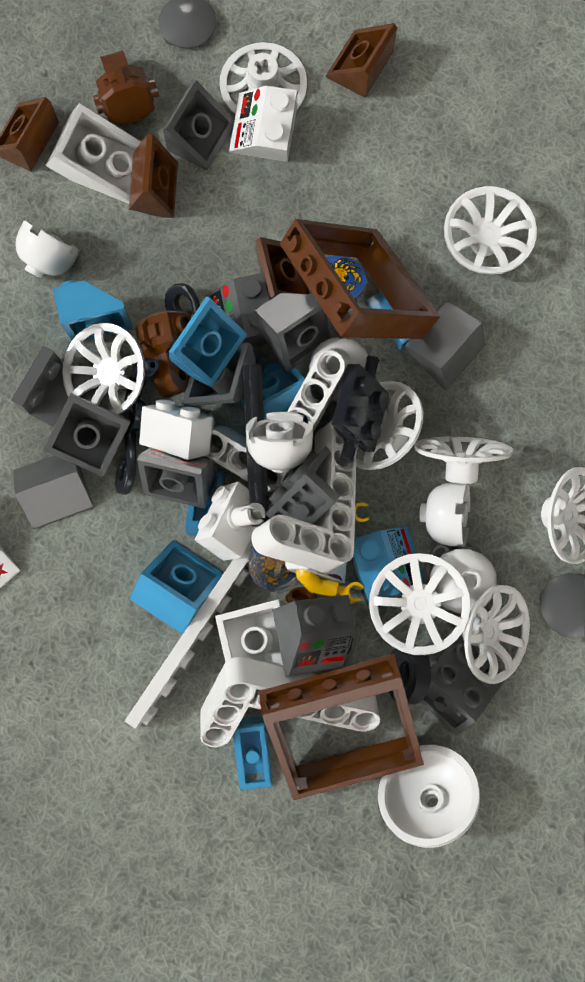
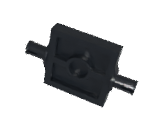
M375 356L366 357L364 368L360 364L347 365L332 425L340 431L345 441L340 459L344 462L352 463L354 461L357 447L363 452H375L377 441L381 436V425L385 410L389 405L390 393L376 380L375 375L380 359Z

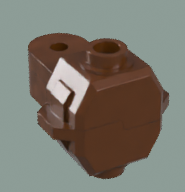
M123 50L101 56L105 73L96 80L99 91H97V95L93 96L98 114L105 113L108 121L113 124H137V121L145 119L155 110L153 101L154 98L159 97L154 78L148 79L142 67L128 65Z
M169 310L157 312L140 320L135 328L137 342L142 350L143 357L154 358L159 363V368L153 375L156 389L164 397L170 398L185 392L190 378L169 359L170 349L192 318L188 312Z

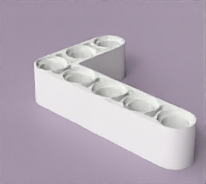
M331 348L322 352L314 362L287 411L291 413L300 412L306 415L308 422L310 420L313 423V432L344 379L347 365L350 364L348 353L340 348ZM329 355L336 356L339 359L340 369L338 372H332L327 368L326 360ZM313 384L320 385L323 388V400H317L312 397L310 389ZM224 425L212 428L210 451L206 457L215 460L216 463L248 482L247 465L243 464L239 459V452H246V437ZM213 435L221 438L223 442L222 449L217 448L213 444ZM292 469L284 473H277V481H272L267 477L268 492L276 490Z
M333 419L316 432L314 451L318 454L326 446L330 452L315 473L340 496L337 502L313 524L285 515H276L258 526L251 536L255 550L264 556L326 573L352 559L355 535L357 448L352 463L344 462L340 459L345 441L340 431L332 425Z
M235 657L228 660L224 664L201 708V741L210 747H220L227 744L248 707L261 709L260 690L304 679L316 674L305 673L285 677L284 667L245 657ZM376 695L297 717L361 732L371 731L380 723Z

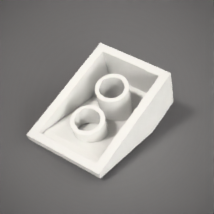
M79 103L70 114L46 166L72 182L129 204L133 153L141 141Z

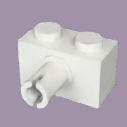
M157 400L155 405L142 406L139 444L187 460L207 456L210 451L211 431L214 428L215 421L211 413H200L198 408H179L175 406L174 401Z
M240 482L220 486L214 492L211 499L213 503L208 513L200 520L198 525L199 531L195 538L197 543L223 561L242 558L252 532L255 529L251 525L260 524L263 522L261 518H265L263 506L259 503L249 504L248 488Z

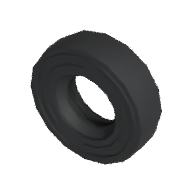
M394 648L391 654L395 656L408 704H417L425 698L431 683L429 657L427 655H412ZM408 664H409V668H410V679H409V682H408V684H407V681H406V669H407V666H408ZM393 690L389 691L391 698L395 701Z

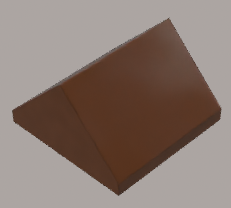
M395 23L354 30L326 74V77L365 98L394 51L397 33Z
M42 97L17 104L0 133V158L30 172L32 171L59 124L49 99Z
M147 134L133 153L129 210L163 218H174L178 162L153 134Z
M262 237L256 239L257 259L260 271L264 273L270 300L280 293L312 294L281 247V241Z

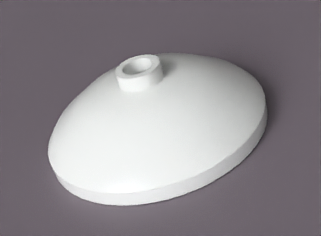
M421 745L419 747L424 765L382 776L378 789V803L385 823L397 837L414 846L434 848L457 840L470 828L479 809L480 789L473 769L461 755L443 746ZM431 798L438 799V803L434 807L427 806Z

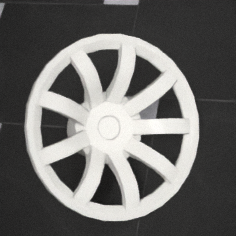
M253 43L240 48L227 59L220 74V91L225 105L232 113L236 114L237 106L231 100L229 93L240 92L248 87L249 91L263 86H273L297 90L298 109L305 98L307 90V75L303 64L290 50L274 43ZM255 50H272L271 55L267 53L255 54ZM247 53L250 59L247 68H241L234 64L241 56ZM279 53H281L293 63L287 67L280 68L276 60ZM229 70L245 77L235 85H227ZM297 70L300 76V84H291L282 77Z
M484 186L465 192L451 205L445 218L444 238L449 251L461 265L480 274L495 275L515 269L528 258L537 238V226L530 207L518 195L504 188ZM486 195L485 215L481 218L479 211L470 199ZM494 195L510 201L497 219L493 218ZM461 205L468 210L472 217L473 225L465 220L453 219ZM518 207L526 220L504 226L503 223L507 217ZM451 228H460L466 231L470 237L454 244ZM529 229L527 244L507 237L512 232ZM471 246L473 251L477 253L474 263L466 259L459 251ZM501 247L515 248L521 254L515 260L508 263ZM495 254L500 265L498 267L481 266L484 257Z
M99 323L83 329L76 335L66 351L63 362V383L68 397L70 393L81 397L85 392L99 387L91 400L92 403L100 406V402L107 392L109 393L110 403L114 408L109 411L117 415L124 413L134 404L143 386L145 369L142 350L131 333L114 324ZM104 331L118 334L112 343L111 352L104 342ZM92 334H94L95 343L101 356L93 353L83 343ZM126 340L135 354L121 358L120 348ZM76 350L94 363L93 367L72 366ZM137 363L136 382L129 380L133 369L132 364ZM71 374L93 375V379L79 385L74 390ZM128 388L133 390L128 399L121 404L118 398V389Z
M386 381L379 383L385 390H396L391 397L389 410H385L381 425V436L377 441L375 449L376 452L382 448L386 451L389 458L372 462L375 452H365L364 461L356 458V467L365 470H376L390 466L407 454L417 441L423 425L424 411L422 402L409 386L401 382ZM406 394L413 404L404 407L398 413L399 401ZM416 413L414 430L405 427L403 420L408 415Z
M431 437L421 439L415 443V451L445 461V479L459 484L476 483L478 481L479 464L482 462L504 460L513 455V448L505 443L475 437ZM445 442L452 443L453 452ZM461 442H470L466 452H463ZM480 444H485V446H483L476 452Z
M574 467L563 474L557 482L551 497L545 500L541 511L542 522L548 528L550 543L555 554L562 561L569 564H579L585 561V550L579 554L580 545L577 539L578 536L585 544V530L578 525L579 523L585 524V515H581V512L585 511V501L580 502L585 498V485L579 491L580 478L578 476H585V467ZM571 479L572 488L568 494L562 487ZM554 529L562 532V536L558 541L556 540ZM569 540L572 546L570 555L562 550Z
M417 553L399 557L383 568L372 585L369 609L376 630L388 644L412 655H428L449 647L459 638L469 620L471 603L467 584L461 574L450 563L430 554ZM419 561L439 566L428 585L422 583ZM407 563H410L413 585L410 587L392 572ZM447 571L454 578L459 588L438 594L435 589ZM386 578L403 593L402 598L378 597L380 588ZM462 597L461 618L440 608L441 602ZM378 605L401 607L402 612L383 625L379 616ZM436 616L457 626L444 640L441 639L433 619ZM406 619H409L411 624L406 643H403L393 637L389 631ZM425 623L434 645L425 647L414 646L419 626Z
M495 585L487 589L474 604L467 625L462 632L465 656L470 670L477 679L489 684L503 682L516 671L528 644L530 631L528 608L520 592L511 586ZM500 593H506L509 595V600L500 610L502 605ZM492 596L493 606L487 612L482 605ZM517 603L520 614L517 617L502 620L510 614ZM522 624L521 639L502 633L505 629ZM500 641L518 647L513 660L506 649L499 644ZM471 645L480 648L479 656L475 660L472 655ZM495 653L505 664V670L498 674L499 665ZM488 657L490 669L488 674H485L479 668L483 666Z

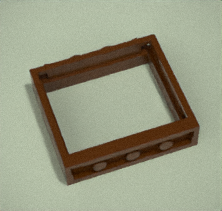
M295 219L280 242L288 258L341 337L423 339L441 317L378 229ZM325 255L358 258L393 310L360 308ZM350 308L354 312L352 316L348 312Z
M394 654L259 691L262 717L293 800L424 765ZM393 690L405 737L299 766L296 765L281 721Z

